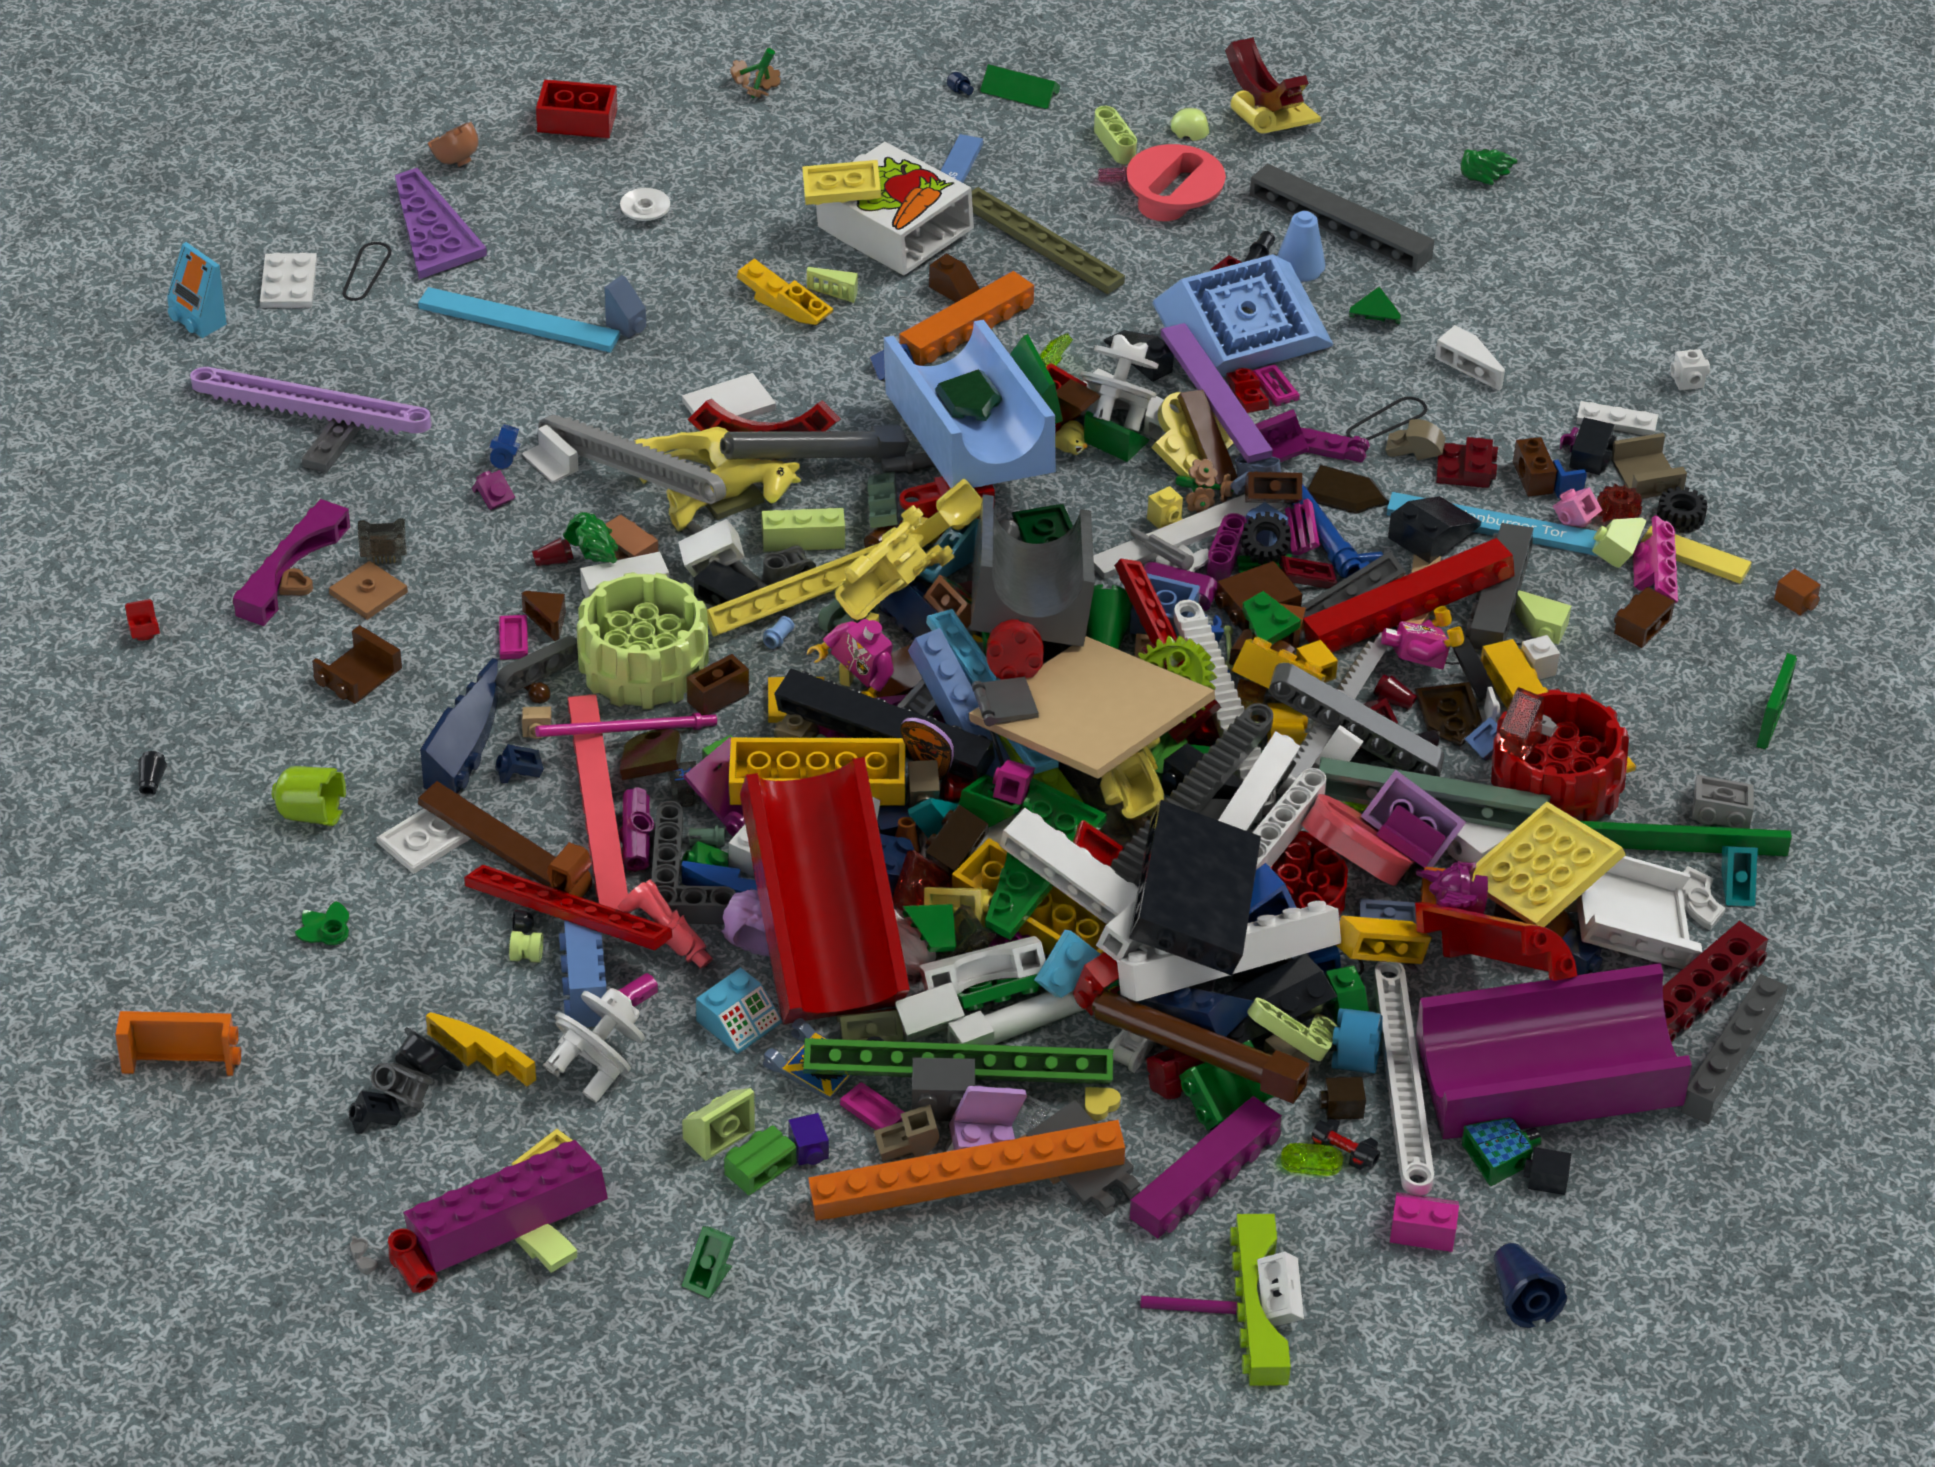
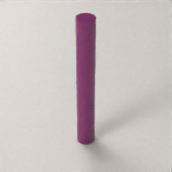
M1141 1295V1308L1237 1315L1238 1302Z

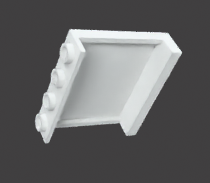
M1624 856L1576 899L1582 941L1672 967L1685 968L1702 953L1701 943L1691 941L1689 938L1682 888L1690 879V874Z

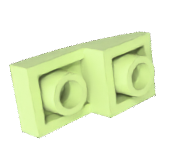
M545 1224L515 1239L531 1259L537 1257L550 1273L577 1258V1249L549 1224Z

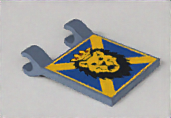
M798 1018L792 1023L794 1029L791 1031V1035L803 1042L805 1038L828 1039L816 1032L802 1018ZM804 1043L787 1061L773 1048L768 1049L764 1053V1058H766L763 1062L764 1067L774 1072H780L801 1086L828 1100H831L853 1076L803 1074Z

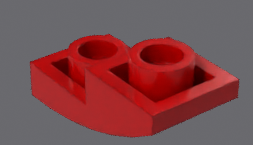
M1239 368L1234 372L1226 373V378L1232 392L1247 413L1269 409V399L1260 390V379L1251 369Z

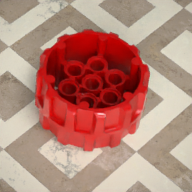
M1552 689L1548 690L1547 693L1534 696L1526 695L1518 699L1517 705L1510 711L1503 712L1498 719L1497 733L1493 743L1491 783L1497 787L1527 791L1538 795H1551L1550 804L1578 821H1597L1605 814L1611 815L1616 810L1619 803V795L1625 789L1629 747L1628 731L1625 727H1620L1617 721L1618 714L1610 706L1605 707L1593 700L1589 694L1582 692L1576 694ZM1535 712L1551 718V721L1558 728L1553 736L1549 737L1517 726L1516 723L1520 713Z

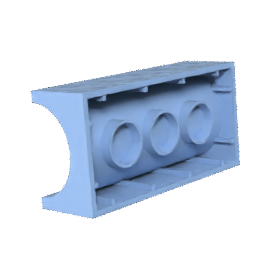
M984 320L974 321L972 335L967 345L957 356L936 366L913 364L894 336L884 337L886 395L950 488L962 479H966L975 488L1056 472L1055 414ZM977 369L984 371L1002 396V401L997 407L992 408L990 411L991 415L986 421L976 420L975 416L964 415L963 419L952 417L935 392L938 383Z

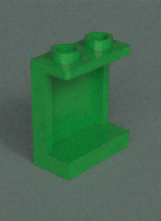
M1250 1040L1242 1043L1247 1046L1253 1047ZM1206 1062L1189 1068L1179 1075L1182 1090L1190 1097L1195 1107L1196 1117L1207 1131L1221 1124L1252 1096L1263 1103L1274 1098V1096L1260 1091L1261 1084Z

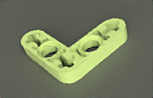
M1256 998L1247 1011L1248 1015L1255 1022L1314 1060H1323L1331 1048L1334 1027H1337V1025L1321 1014H1316L1308 1027L1261 998Z

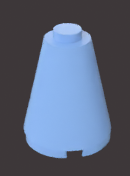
M1301 211L1293 215L1277 255L1291 263L1300 282L1315 280L1325 270V259L1318 220L1309 211Z

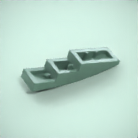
M895 472L869 475L867 487L870 527L898 525Z

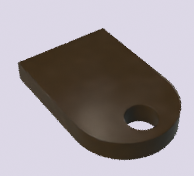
M658 729L647 731L631 738L625 744L620 766L622 781L679 770L683 747L680 733L674 729Z

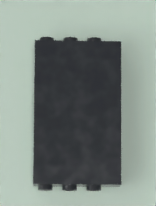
M1161 800L1150 821L1129 939L1232 976L1243 956L1261 836Z

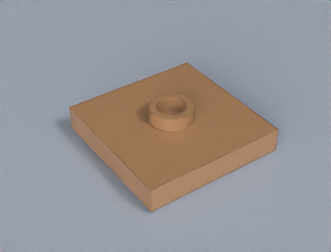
M368 561L329 587V594L367 620L408 593L407 585L371 561Z

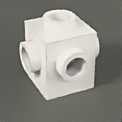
M1701 349L1677 351L1674 362L1670 365L1671 376L1674 378L1679 390L1704 388L1706 375L1710 373L1709 361L1704 358Z

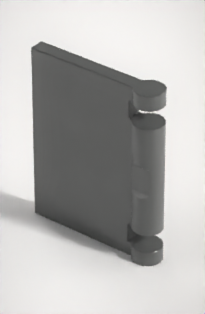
M1025 677L989 682L974 681L972 683V690L986 726L991 727L995 723L1039 718V712Z

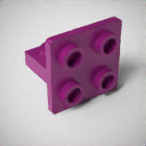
M1294 409L1255 424L1272 448V457L1279 458L1280 462L1309 451Z

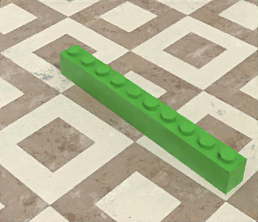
M805 1038L803 1074L912 1077L913 1058L975 1059V1080L1110 1084L1113 1080V1049Z

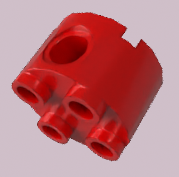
M1010 619L998 624L992 629L987 640L986 660L989 669L1001 680L1019 677L1031 678L1036 675L1043 665V641L1038 630L1032 624L1017 619Z

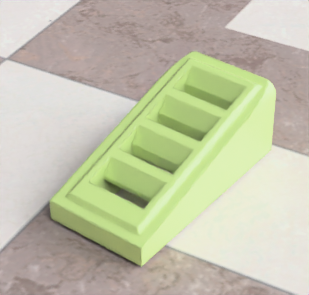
M807 267V288L854 303L858 292V273ZM814 277L819 278V283H814Z

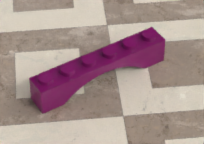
M320 499L313 508H310L299 524H296L291 533L279 543L276 550L266 557L261 567L251 574L245 585L236 591L233 596L235 616L265 626L279 610L277 595L283 573L309 553L325 546L336 544L350 528L349 508Z

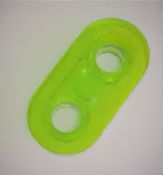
M1291 1143L1282 1149L1280 1161L1283 1168L1292 1173L1332 1176L1341 1171L1343 1154L1333 1146Z

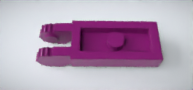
M1301 427L1309 447L1307 453L1362 463L1366 458L1365 452L1370 447L1366 438H1361L1360 436L1350 438Z

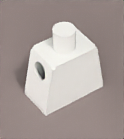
M1466 822L1447 848V852L1457 861L1477 863L1514 830Z

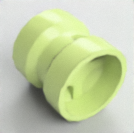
M512 931L509 947L510 961H520L525 958L531 962L540 963L543 953V933L533 932L531 935H524L523 932Z

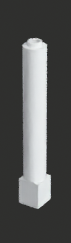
M1074 990L1062 998L1055 997L1050 992H1045L987 1015H983L981 1011L949 1022L947 1042L950 1044L994 1045L1086 1009H1082L1077 1004L1073 995Z

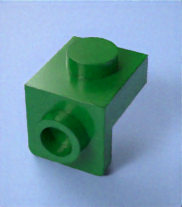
M697 841L691 850H687L684 853L681 865L682 861L728 867V853Z

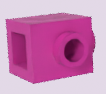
M1007 760L1001 768L997 767L993 777V784H995L993 797L1021 805L1028 795L1035 767Z

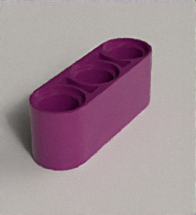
M1238 513L1225 515L1210 547L1206 575L1214 578L1216 581L1231 576L1237 562V556L1240 555L1243 526L1247 523L1243 515Z
M1149 562L1144 565L1146 574L1200 586L1198 604L1202 607L1203 611L1210 609L1217 593V581L1214 578L1156 562Z

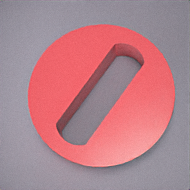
M1165 144L1145 149L1135 155L1127 167L1128 184L1132 192L1138 197L1139 211L1147 218L1156 221H1173L1182 217L1189 209L1210 203L1221 193L1226 178L1222 164L1213 155L1199 148L1180 144ZM1181 173H1191L1170 196L1160 195Z
M1319 794L1313 807L1302 821V826L1316 839L1385 883L1396 886L1407 869L1415 861L1378 837L1376 834L1379 830L1360 817L1361 813L1330 796Z

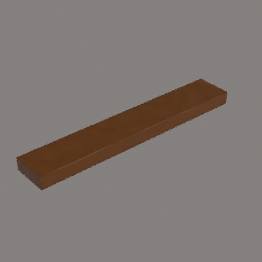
M438 781L418 797V805L539 883L550 887L547 868L556 858L554 855Z

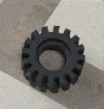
M1676 487L1675 491L1669 488L1659 498L1657 516L1664 522H1669L1674 529H1679V533H1684L1685 529L1688 530V533L1693 532L1694 528L1696 530L1700 529V526L1704 524L1708 507L1702 494L1698 495V491L1695 489L1690 492L1688 487H1685V490H1681V487ZM1675 508H1684L1689 511H1680Z
M1265 512V516L1257 513L1255 519L1251 516L1248 519V524H1244L1242 531V548H1244L1245 555H1250V560L1253 562L1255 559H1258V564L1263 565V561L1270 563L1275 560L1278 563L1281 556L1287 555L1291 544V528L1289 524L1286 525V520L1284 518L1279 520V514L1276 513L1271 517L1270 512ZM1269 530L1276 535L1277 541L1269 547L1261 546L1256 541V535L1260 531Z

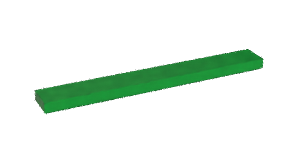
M1580 821L1615 842L1623 849L1722 853V846L1758 848L1757 855L1788 856L1792 840L1791 831Z

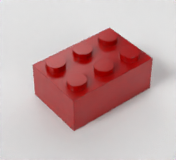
M544 79L536 106L537 132L610 138L618 110L617 85Z

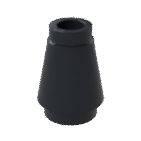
M147 751L139 758L140 793L156 794L167 767L163 754L156 751Z

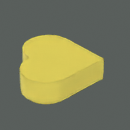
M1085 1087V1111L1094 1121L1105 1119L1108 1116V1112H1114L1120 1107L1121 1096L1117 1090L1112 1088Z

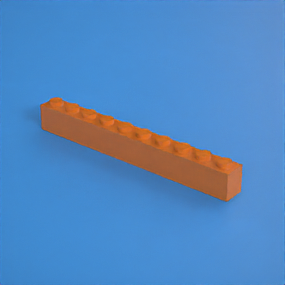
M1113 1120L808 1177L815 1221L851 1216L1125 1164V1144L1119 1120Z

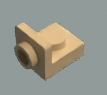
M551 706L523 707V737L542 738L536 736L535 728L540 725H551Z

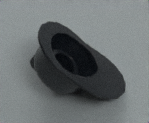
M408 1027L404 1029L407 1038L395 1056L397 1064H402L426 1075L432 1074L443 1065L455 1071L461 1072L464 1070L461 1061L447 1049L421 1037Z

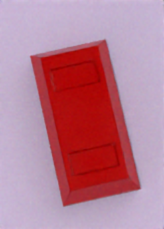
M1084 820L1078 825L1073 843L1080 848L1088 850L1092 857L1103 865L1111 866L1113 859L1118 858L1123 846Z

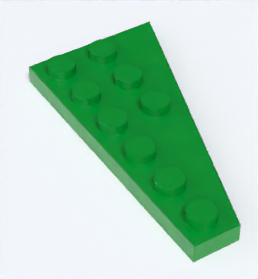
M1032 777L1028 795L1023 803V809L1026 808L1030 812L1041 816L1045 823L1055 830L1063 832L1070 841L1073 842L1078 825L1082 820L1098 830L1106 823L1107 814ZM1007 852L1006 862L1001 870L996 892L993 894L985 919V927L1011 940L1054 885Z

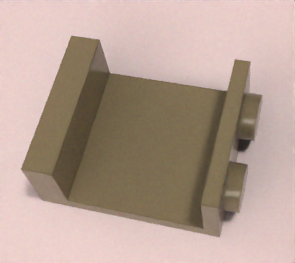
M1664 433L1614 441L1611 460L1634 500L1661 496L1669 488H1672L1674 491L1676 487H1681V490L1685 488L1686 470L1684 467L1671 468L1663 454Z

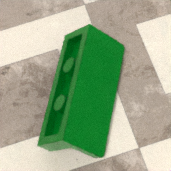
M988 64L980 91L985 94L1048 109L1052 95H1057L1061 86L1052 80Z

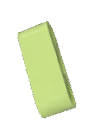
M1098 107L1095 110L1094 118L1095 134L1116 162L1125 165L1129 164L1136 155V136L1113 107Z

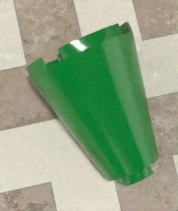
M1103 584L1095 585L1086 636L1119 650L1131 621V608L1133 605L1130 602L1126 589L1116 585H1112V589H1102Z

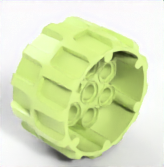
M635 572L625 573L623 577L601 582L595 587L593 594L588 598H584L578 608L579 621L577 624L579 671L586 674L587 687L593 694L601 693L609 698L613 705L618 707L624 704L642 706V710L653 709L655 705L669 701L675 704L683 700L684 694L687 692L686 677L703 669L709 662L707 608L703 601H697L694 596V589L685 582L681 584L667 578L666 574L656 573L655 575L637 574Z

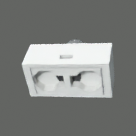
M1281 1252L1257 1259L1262 1309L1270 1323L1274 1326L1303 1320V1293L1300 1285L1298 1258L1287 1252Z

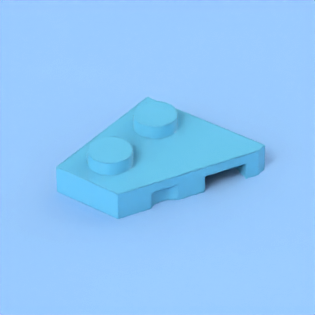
M1064 930L1034 981L1055 997L1062 998L1075 989L1084 965L1101 954L1071 930Z

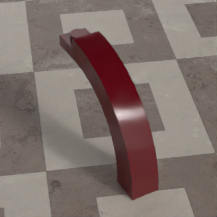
M1254 37L1233 41L1226 48L1225 52L1232 71L1243 90L1253 95L1255 106L1266 107L1275 112L1297 107L1304 102L1302 91L1309 84L1307 76L1303 75L1285 79L1279 84L1267 70L1257 49Z

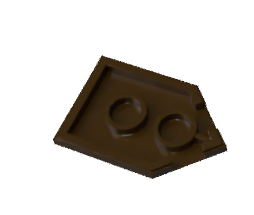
M1323 465L1319 466L1308 488L1309 493L1317 504L1355 514L1364 512L1370 507L1377 505L1382 507L1389 504V500L1373 479Z
M1470 682L1415 688L1414 692L1417 695V701L1427 731L1435 730L1440 737L1462 746L1466 742L1465 738L1482 724V718Z

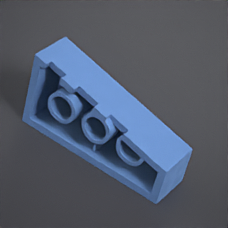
M565 920V933H559L560 951H566V955H561L562 973H568V977H562L563 996L569 995L570 998L569 1000H564V1013L585 1027H596L602 1018L582 1000L581 994L584 991H588L601 998L607 992L602 933Z

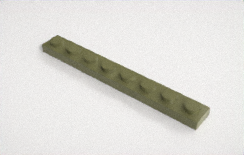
M977 187L971 191L974 214L1106 294L1125 284L1124 274L983 189Z

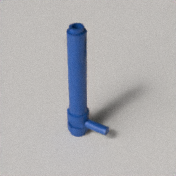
M1302 483V500L1299 504H1304L1303 500L1307 498L1313 503L1319 543L1327 552L1328 560L1342 578H1347L1359 571V564L1366 561L1371 563L1383 556L1381 551L1357 554L1352 545L1342 538ZM1303 512V519L1307 525L1305 512Z

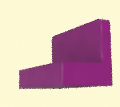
M1400 805L1396 806L1385 824L1382 825L1376 834L1424 868L1428 866L1446 839L1445 835Z

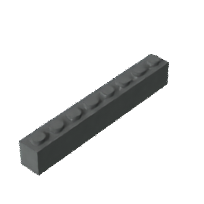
M1267 163L1251 177L1249 196L1292 216L1301 211H1309L1317 217L1320 229L1415 273L1432 259L1434 239Z

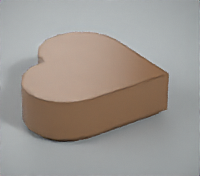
M291 568L283 573L279 588L280 595L302 596L312 592V579L304 576L300 569Z

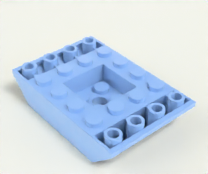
M1274 254L1183 278L1152 302L1165 328L1182 323L1187 325L1222 377H1226V373L1234 372L1239 368L1255 369L1333 346L1332 340L1291 263ZM1247 307L1252 309L1254 313L1247 314L1241 308Z

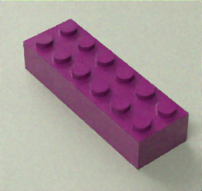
M576 1140L564 1142L558 1147L542 1154L533 1155L516 1165L507 1166L501 1171L485 1178L476 1179L459 1189L450 1190L428 1202L419 1203L415 1207L404 1211L403 1214L407 1229L416 1235L417 1245L436 1273L514 1240L545 1224H551L608 1199L602 1168Z

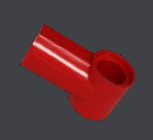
M408 1229L393 1231L388 1237L390 1263L399 1270L412 1293H421L430 1289L437 1282V1275L417 1245L416 1235Z

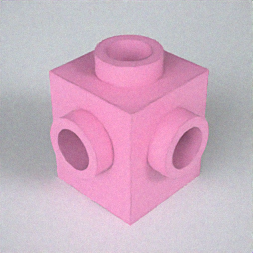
M1590 487L1576 492L1574 489H1570L1561 494V500L1552 506L1562 525L1576 526L1578 528H1583L1592 522L1591 519L1602 511Z

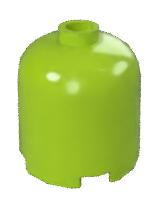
M306 766L287 768L281 773L277 782L273 784L271 791L272 799L275 800L278 812L285 819L334 826L343 810L338 809L340 797H346V783L343 773L336 772V768Z

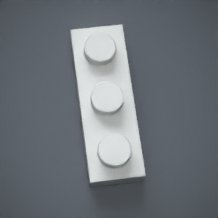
M1581 401L1576 424H1582L1585 417L1615 424L1614 430L1647 436L1655 434L1658 414Z

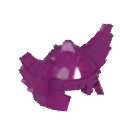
M1458 861L1444 871L1417 869V876L1432 882L1429 886V891L1435 895L1437 899L1436 904H1440L1443 907L1448 906L1484 914L1488 894V876L1476 875L1474 881H1472L1476 862L1466 863Z

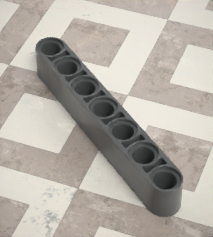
M1285 662L1276 665L1269 686V692L1275 699L1333 732L1341 725L1363 740L1360 747L1402 771L1440 777L1444 762V752L1439 747L1297 666Z

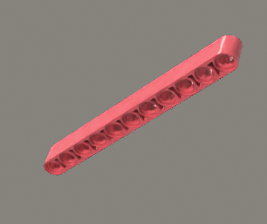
M596 694L567 698L570 724L601 722ZM603 734L573 735L589 851L592 858V871L595 877L596 897L599 904L620 910L618 906L628 895Z

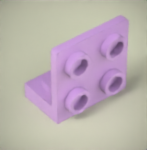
M968 1086L949 1123L954 1150L1015 1139L1012 1124L1027 1097L1026 1090Z

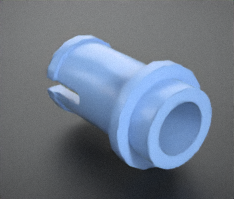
M786 616L780 617L772 628L764 631L763 643L770 649L782 646L783 639L795 627L793 621Z

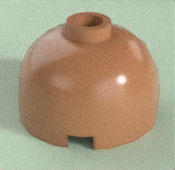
M470 121L446 132L441 138L439 136L434 138L427 144L435 158L441 163L448 165L457 163L458 167L472 161L470 156L477 150L478 135Z

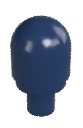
M952 72L948 75L947 86L955 93L960 94L958 89L967 95H971L974 92L970 80L962 73Z

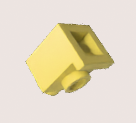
M1170 486L1148 496L1147 519L1158 529L1182 520L1183 497Z

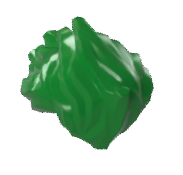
M1467 149L1464 151L1460 163L1461 173L1471 181H1480L1493 185V179L1498 180L1499 176L1508 175L1511 172L1509 168H1512L1513 164H1517V159L1496 149L1491 151L1483 149L1478 152Z
M588 512L576 514L569 521L563 533L564 539L573 546H579L585 559H590L593 562H611L613 564L617 562L614 551H618V545L610 535L612 529L608 528L603 520L596 518L595 514Z

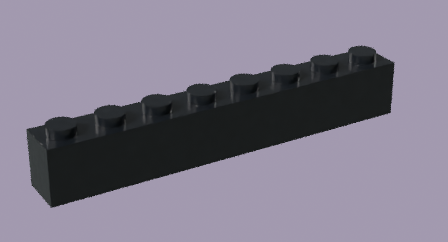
M791 668L774 693L778 711L789 715H800L803 720L852 738H902L900 727L905 719L919 718L926 720L945 732L952 741L954 757L949 773L973 782L986 774L995 759L993 741L984 735H975L964 731L959 726H950L939 722L931 716H922L906 707H897L881 698H872L856 689H847L831 680H822L805 671L800 672ZM905 746V757L912 759Z

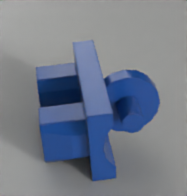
M504 424L501 427L499 437L495 436L492 439L489 447L493 449L490 454V460L496 468L504 469L512 464L514 455L518 453L521 445L516 442L519 428Z

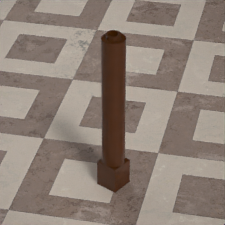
M1107 990L1102 995L1098 994L1094 999L1092 1011L1095 1012V1019L1261 1084L1260 1091L1294 1104L1307 1086L1310 1063L1278 1050H1275L1270 1055Z

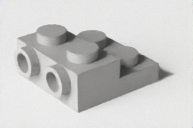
M1696 775L1692 820H1697L1704 825H1712L1714 823L1725 825L1727 828L1749 829L1754 811V785Z

